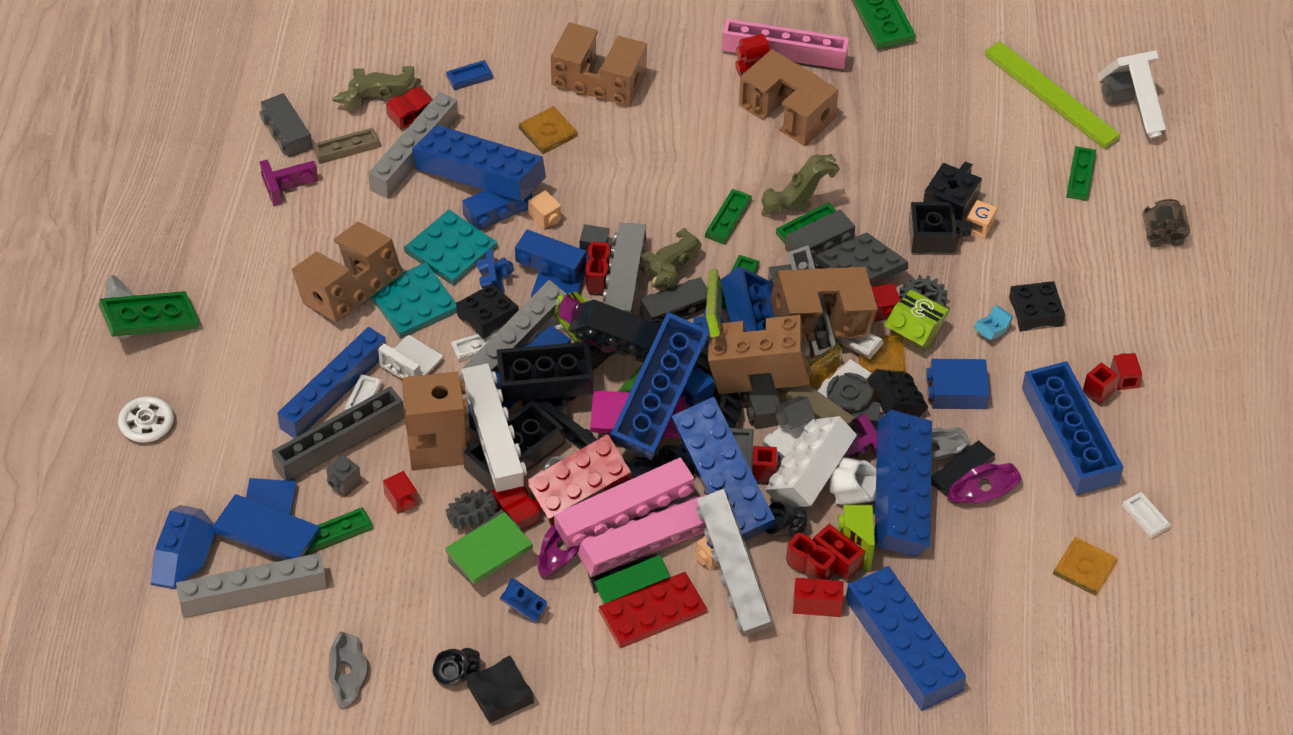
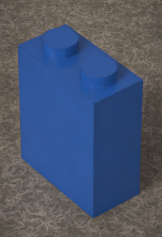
M931 359L930 368H926V381L930 382V386L927 389L928 400H932V409H987L990 395L986 359Z

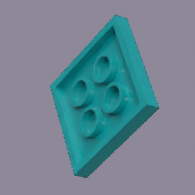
M448 209L404 246V252L421 264L426 262L435 274L451 285H455L477 266L478 260L486 258L487 250L492 249L494 251L498 246L497 241Z
M426 262L403 272V274L371 297L400 339L457 313L455 300Z

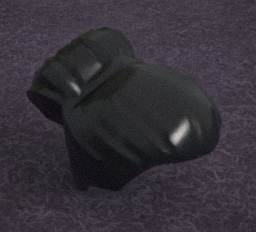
M773 501L769 505L775 518V527L767 530L768 534L777 537L789 535L794 537L797 533L803 534L805 532L807 513L804 509L799 507L794 509L782 501Z
M454 648L438 653L432 668L434 678L444 686H455L467 680L466 675L480 671V653L471 648H463L462 650Z

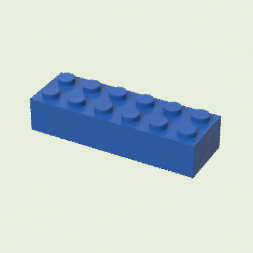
M436 125L412 148L415 166L418 170L521 202L546 178L542 156Z
M667 312L611 432L610 438L614 444L650 460L653 459L710 333L708 329Z
M1068 361L1026 371L1022 390L1076 495L1119 484L1124 467Z
M715 397L673 415V426L707 495L725 489L731 501L744 541L774 528L775 518Z
M890 410L878 421L875 547L913 557H918L930 547L932 421Z
M890 566L847 585L846 602L921 711L963 692L966 680L965 673Z

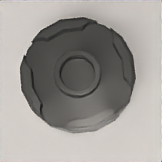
M850 372L844 373V375L839 377L838 375L833 377L828 383L826 391L827 398L849 414L865 410L870 405L873 394L866 378Z

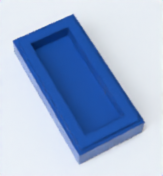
M485 60L446 71V77L453 90L493 79V74Z

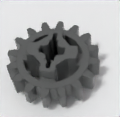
M918 275V279L915 280L913 277H910L909 282L904 281L903 287H900V300L910 290H913L943 307L946 306L947 290H944V284L938 285L937 278L932 281L929 275H927L926 279H922V276Z
M480 489L478 492L471 490L470 494L468 492L460 495L461 498L454 499L455 503L448 504L449 508L446 509V516L450 525L452 524L454 528L458 526L460 529L465 528V526L472 528L473 524L475 526L481 525L483 523L482 520H489L488 516L495 514L494 510L498 508L493 493H490L489 490L485 492L483 489Z

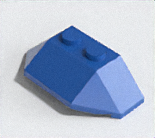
M179 505L169 511L154 552L151 585L175 589L177 588V582L190 579L204 568L216 533L212 532L214 523L202 509Z

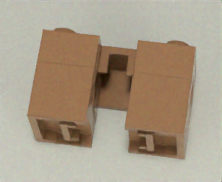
M569 22L551 55V85L630 107L647 73V43L617 36L598 73L593 74L591 72L598 60V56H596V36L598 30Z
M771 49L740 76L739 106L759 119L765 120L782 104L785 107L784 123L780 128V132L805 146L836 118L839 89L822 80L816 74L804 69L799 64L794 63L783 54Z
M359 221L334 238V242L339 245L345 266L316 251L291 269L303 304L335 322H338L403 274L392 239Z
M866 267L787 269L778 271L770 296L774 317L801 315L807 340H814L813 332L818 317L823 314L818 294H823L835 339L868 337L878 309Z
M801 315L766 318V330L746 332L744 322L737 321L721 323L719 336L711 337L709 333L708 362L718 394L753 391L752 375L771 373L775 389L810 385V348Z
M459 372L403 377L405 420L411 470L464 465L463 451L470 447L469 410L467 399H462V395L466 394L464 380L459 378Z

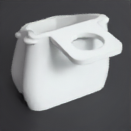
M842 457L829 478L830 493L835 495L836 504L851 505L875 501L876 468L866 460L860 461Z

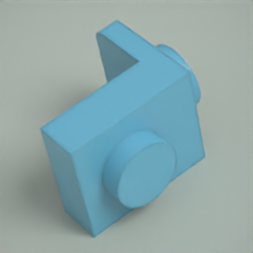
M996 305L989 316L977 320L974 328L984 338L993 340L1005 335L1013 316L999 305Z

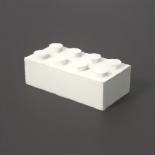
M840 416L812 419V421L806 423L804 426L805 430L794 441L793 448L782 459L781 466L769 479L770 483L765 489L775 501L785 502L792 507H805L813 504L857 436Z

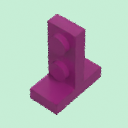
M268 159L259 161L261 176L273 206L282 204L280 191L318 181L315 161L272 171Z
M866 413L860 414L855 417L854 422L862 435L853 440L843 457L847 458L854 453L858 456L868 450L867 445H869L877 459V432Z

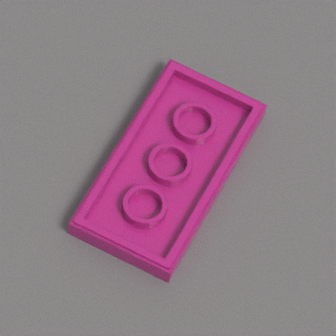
M594 390L590 432L611 434L630 393ZM681 396L673 415L685 410V396ZM671 418L663 437L679 438Z

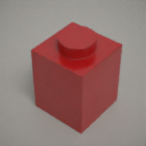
M1136 353L1113 355L1110 369L1119 375L1116 389L1139 388L1143 374Z
M1101 362L1086 374L1083 392L1101 404L1115 392L1119 375Z
M753 446L752 474L756 482H769L771 476L776 473L777 447Z
M404 471L383 480L384 494L397 514L408 511L415 505H418L417 490Z

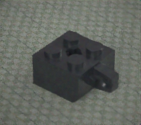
M965 161L960 169L943 162L925 189L923 202H949L954 206L955 219L963 221L978 198L982 178L971 174L973 166L971 163Z
M911 202L909 212L911 252L955 253L957 238L971 236V221L955 219L954 206L949 202Z

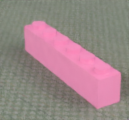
M726 19L723 30L722 51L737 53L736 47L739 46L740 39L764 34L769 43L770 50L773 49L783 54L793 62L842 70L845 68L849 44L848 37Z
M680 457L554 514L555 528L567 548L574 545L579 546L589 536H598L610 528L623 526L629 520L638 516H645L653 509L665 507L675 499L687 497L694 491V477Z
M706 494L700 497H691L679 505H670L661 512L649 513L640 520H631L619 528H610L598 536L585 538L580 544L578 555L589 575L593 577L703 534L707 526L705 520H700L696 507H699L697 499L706 496Z

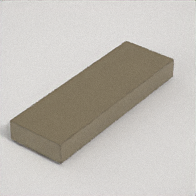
M369 128L314 143L312 146L319 164L379 148L380 141L374 128Z
M810 385L793 387L787 393L788 400L798 396L808 397L815 419L840 416L849 427L855 421V417Z

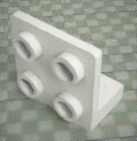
M407 335L395 348L383 344L378 349L380 366L401 379L403 377L428 375L443 360V356L410 335Z

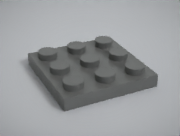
M869 233L861 234L815 255L816 264L823 269L866 267L870 285H874L908 269L907 260Z

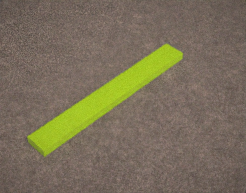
M1001 41L985 51L986 57L1102 148L1106 149L1119 140L1120 134Z
M717 268L709 270L706 319L711 337L719 336L721 326L723 288Z

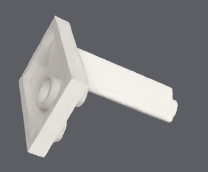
M1157 50L1117 58L1097 73L1100 82L1105 81L1107 75L1130 72L1146 134L1149 136V139L1162 136L1161 132L1166 130L1149 66L1158 59Z

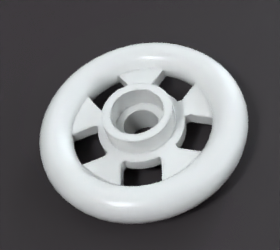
M151 396L139 397L130 401L122 408L118 417V426L122 434L132 441L152 442L169 432L173 425L174 414L169 404L160 398ZM155 406L159 409L157 412H154L150 407ZM139 408L140 410L137 411L136 415L131 413L134 409ZM158 418H165L162 425L157 424ZM131 422H135L136 425L133 429H130L128 426ZM142 430H153L150 433H142Z

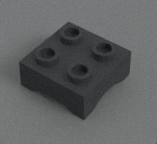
M1054 281L1011 286L1009 299L1015 310L1019 331H1028L1039 326H1063L1065 312Z
M493 284L456 303L457 316L461 320L468 322L483 339L490 336L498 327L506 324L519 311V306Z
M876 369L867 379L870 387L880 397L884 414L894 410L920 418L928 408L923 394L918 390L913 377L909 373Z
M511 655L503 658L492 667L466 675L467 687L489 723L534 703L533 691L522 678Z

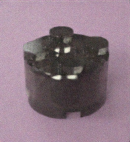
M1166 199L1155 202L1156 206L1152 208L1146 207L1142 217L1150 246L1159 247L1162 244L1182 245L1184 239L1190 233L1185 205H1180L1178 200Z

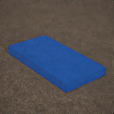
M235 494L212 526V532L278 558L288 560L304 556L319 534L320 526Z

